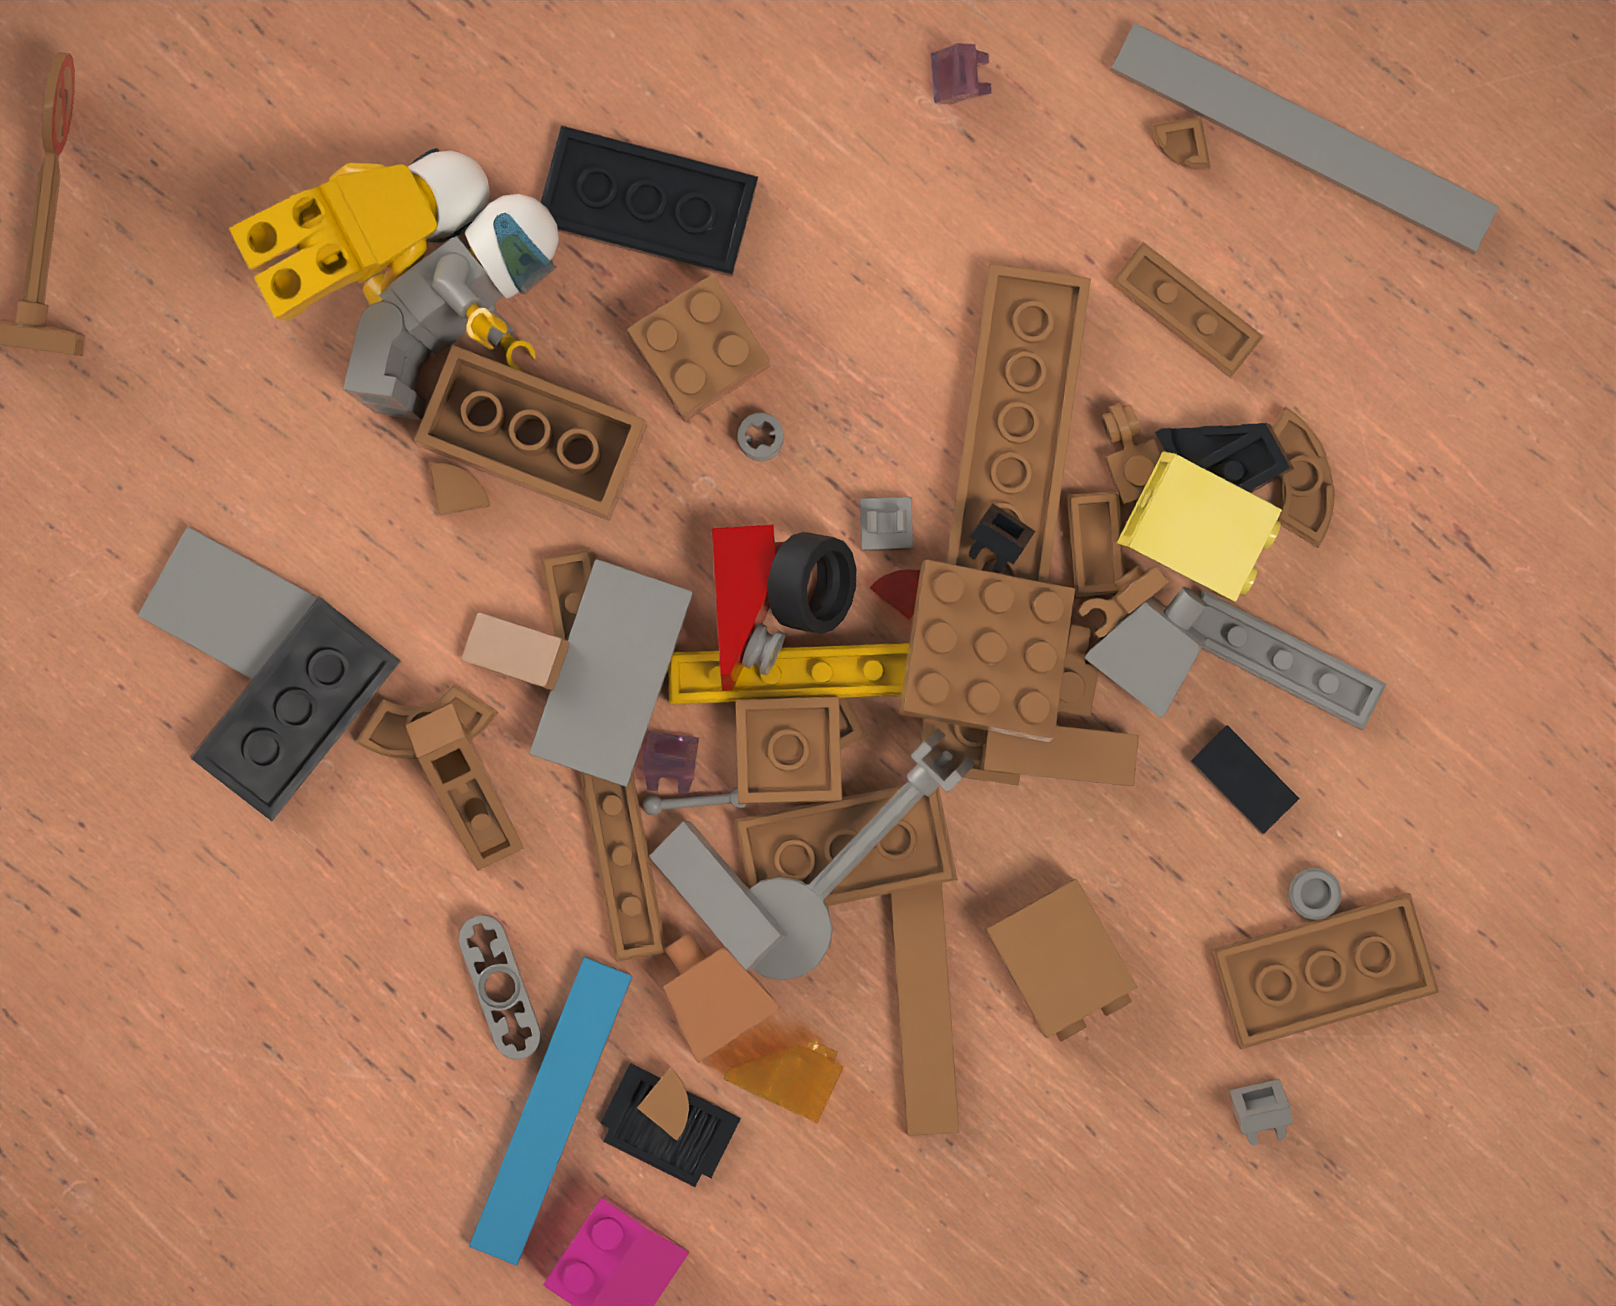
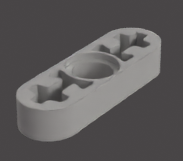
M486 915L472 917L464 923L460 930L459 945L494 1043L499 1052L508 1058H526L538 1049L541 1043L542 1032L506 930L501 922L494 917ZM482 924L485 930H495L497 939L490 942L494 958L504 952L508 961L507 964H494L484 969L481 973L478 972L476 962L486 961L481 947L472 948L469 944V938L476 935L474 926ZM495 972H505L515 982V992L506 1002L493 1001L486 993V981ZM519 1001H522L525 1012L514 1014L521 1028L530 1027L532 1036L525 1040L527 1048L519 1051L515 1044L506 1045L503 1035L510 1032L507 1017L505 1016L497 1022L493 1011L512 1008Z

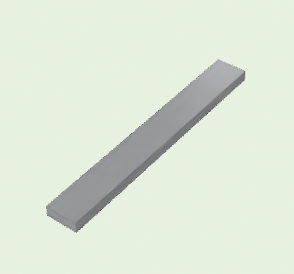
M1134 23L1111 68V72L1472 254L1477 252L1499 206Z

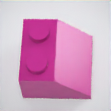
M604 1194L543 1286L573 1306H654L689 1254V1251Z

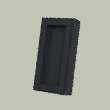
M1228 725L1190 761L1261 835L1265 834L1300 799Z

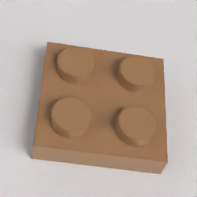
M839 697L735 700L738 804L842 801Z

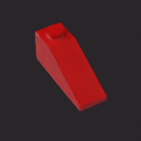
M774 524L712 528L722 691H733L743 669L742 660L750 638L760 623L763 624L770 609L768 578L772 561L780 546L785 542H775Z

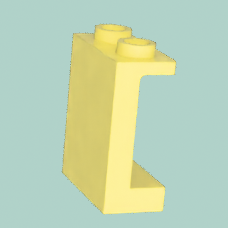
M1163 451L1117 544L1135 553L1144 555L1210 589L1225 599L1236 602L1239 594L1245 595L1255 581L1257 568L1254 565L1262 549H1268L1279 533L1281 523L1277 519L1282 509L1177 454Z

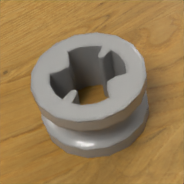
M754 413L747 416L741 422L738 429V443L741 451L754 461H767L774 458L783 446V430L779 421L767 413ZM764 425H768L774 430L769 433L770 438H775L774 443L770 447L761 444L757 449H754L748 444L752 442V437L746 436L751 427L760 430Z
M760 623L750 638L743 656L742 665L747 668L757 665L760 668L759 673L767 676L778 658L785 634L780 631L770 634L767 631V626Z

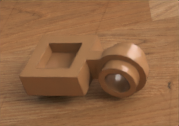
M1120 403L1109 406V412L1102 414L1101 418L1111 444L1120 441L1123 448L1119 452L1106 456L1105 460L1116 490L1119 493L1122 506L1139 499L1160 458V453L1154 439L1138 445L1134 444L1132 436L1141 433L1135 412L1130 404L1121 407Z

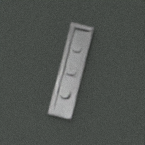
M1205 591L1201 592L1200 597L1206 602L1207 607L1192 625L1195 630L1206 638L1201 649L1359 730H1364L1386 686L1384 682Z

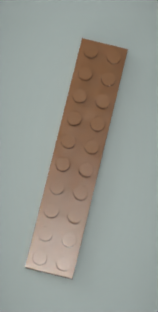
M997 264L989 265L947 564L992 572L993 566L998 560L997 554L988 548H983L978 556L972 559L969 557V551L975 542L970 536L993 503L1036 531L1014 565L1008 562L1006 567L998 574L1048 583L1091 278ZM924 719L920 745L939 728L945 736L936 747L942 753L947 750L953 756L950 760L953 764L959 767L967 757L975 763L963 778L1019 785V774L980 770L984 730Z

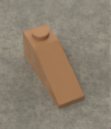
M453 703L405 725L416 756L477 871L524 849Z

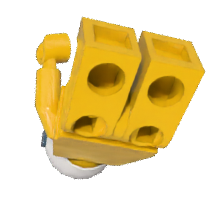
M438 148L431 149L415 159L408 167L403 164L386 167L383 164L350 162L333 173L328 182L295 194L230 227L229 230L249 269L261 272L254 276V279L274 318L290 321L305 312V308L328 294L354 282L362 283L388 267L385 274L370 279L364 285L362 291L370 305L376 302H383L379 295L393 281L423 259L427 252V242L442 243L453 237L465 234V230L489 203V183L484 170L471 156L452 150L440 152Z

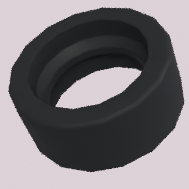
M801 532L791 535L780 546L772 561L768 578V600L772 614L781 625L792 629L824 634L833 631L845 619L853 602L857 577V567L853 552L845 541L831 536ZM815 564H817V582L814 594L808 603L809 579Z

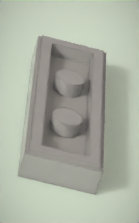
M683 821L649 856L746 971L753 970L787 936L781 926L691 821Z

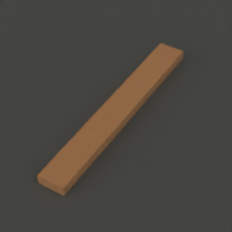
M591 549L540 558L554 635L568 641L594 565ZM580 772L615 960L620 962L667 953L665 951L666 943L634 773H632L627 788Z

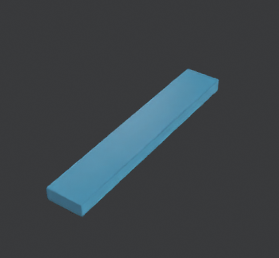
M587 957L583 958L469 1247L513 1265H518L625 997L632 975Z

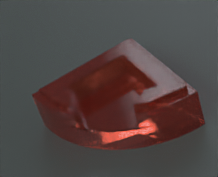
M904 569L891 572L875 581L869 590L909 621L914 615L920 570Z

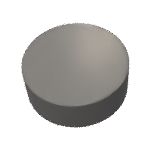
M1320 868L1306 869L1292 879L1288 889V899L1291 907L1298 915L1306 919L1319 920L1330 916L1338 908L1341 901V887L1338 880L1330 872Z

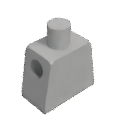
M1182 587L1167 607L1151 596L1134 611L1121 619L1108 635L1101 637L1095 642L1084 658L1153 713L1162 718L1206 641V638L1195 630L1192 625L1205 610L1207 604L1200 596L1186 587Z

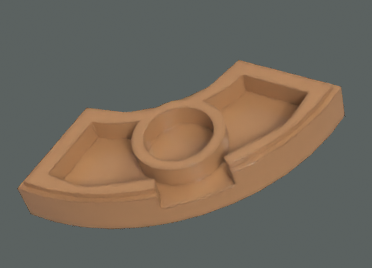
M1285 406L1272 428L1294 469L1278 478L1281 495L1279 508L1282 509V512L1277 521L1281 523L1282 527L1318 548L1327 533L1334 508L1335 495L1331 469L1326 452L1316 434L1303 419Z
M455 684L440 699L423 706L402 707L383 699L355 743L381 755L401 759H418L405 725L453 703L471 740H473L493 721L498 712Z

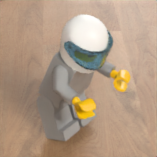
M503 195L489 203L465 230V235L471 247H468L457 236L453 237L393 281L379 295L383 302H376L368 306L359 319L343 390L356 400L361 401L360 403L374 413L422 420L427 400L416 393L421 365L429 358L431 351L436 355L440 354L466 331L471 338L488 349L492 350L494 348L488 342V339L496 347L501 346L506 352L505 361L509 367L521 371L511 358L512 351L519 347L524 348L534 361L535 351L532 345L526 341H516L512 336L514 329L496 312L495 302L502 295L507 299L518 293L526 295L557 268L552 258L555 255L559 242L558 227L547 207L535 198L526 195Z

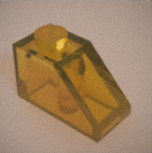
M810 1039L807 1048L796 1043L728 1068L723 1080L818 1124L844 1065L835 1061L838 1051Z

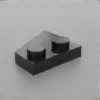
M1268 423L1161 428L1155 432L1165 452L1177 454L1249 493L1260 489L1294 469L1273 428Z

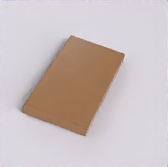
M904 785L844 797L842 801L819 802L735 820L748 888L750 889L762 880L776 877L801 880L805 884H810ZM939 788L930 797L924 795L825 898L827 906L958 880Z
M1410 893L1211 950L1239 1049L1439 993Z

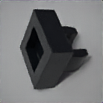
M992 503L970 536L975 542L970 548L969 557L975 559L983 548H988L998 556L992 572L1000 573L1008 562L1014 565L1036 531Z

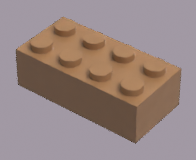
M452 345L414 441L423 449L610 521L646 431L647 424L645 419Z

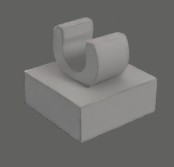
M911 497L860 498L862 551L913 550Z
M1280 1079L1229 1090L1232 1108L1242 1135L1246 1134L1252 1146L1258 1144L1257 1132L1274 1128L1278 1140L1285 1138V1126L1293 1124L1291 1108Z

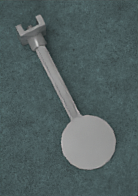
M939 728L910 756L918 764L907 775L909 781L810 884H805L801 880L776 877L762 880L749 889L787 934L753 969L755 972L763 977L787 980L801 977L818 966L830 948L833 933V923L829 907L825 903V898L924 795L930 797L939 786H942L949 792L975 765L967 757L957 767L950 761L953 756L947 750L942 753L936 747L945 736Z

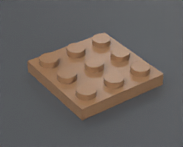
M927 559L923 561L920 568L899 714L1045 742L1052 741L1055 737L1075 588Z

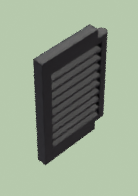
M630 1063L600 1123L609 1128L603 1142L693 1187H696L702 1174L712 1178L741 1118L686 1091L689 1101V1114L685 1129L676 1141L637 1108L661 1078Z

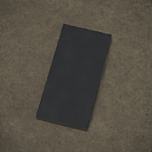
M561 125L540 203L548 208L557 223L558 232L733 277L758 177Z
M319 596L191 754L190 758L266 818L273 821L401 661Z

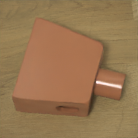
M691 932L665 948V951L681 975L665 985L664 989L697 1063H700L781 1009L777 1001L748 970L746 971L725 946L709 957H706Z

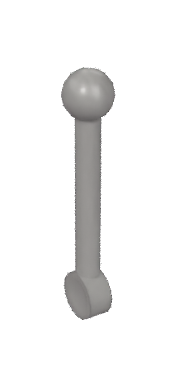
M735 788L728 794L660 799L656 795H650L643 801V810L648 815L654 816L664 809L732 804L736 808H742L747 804H738V788Z

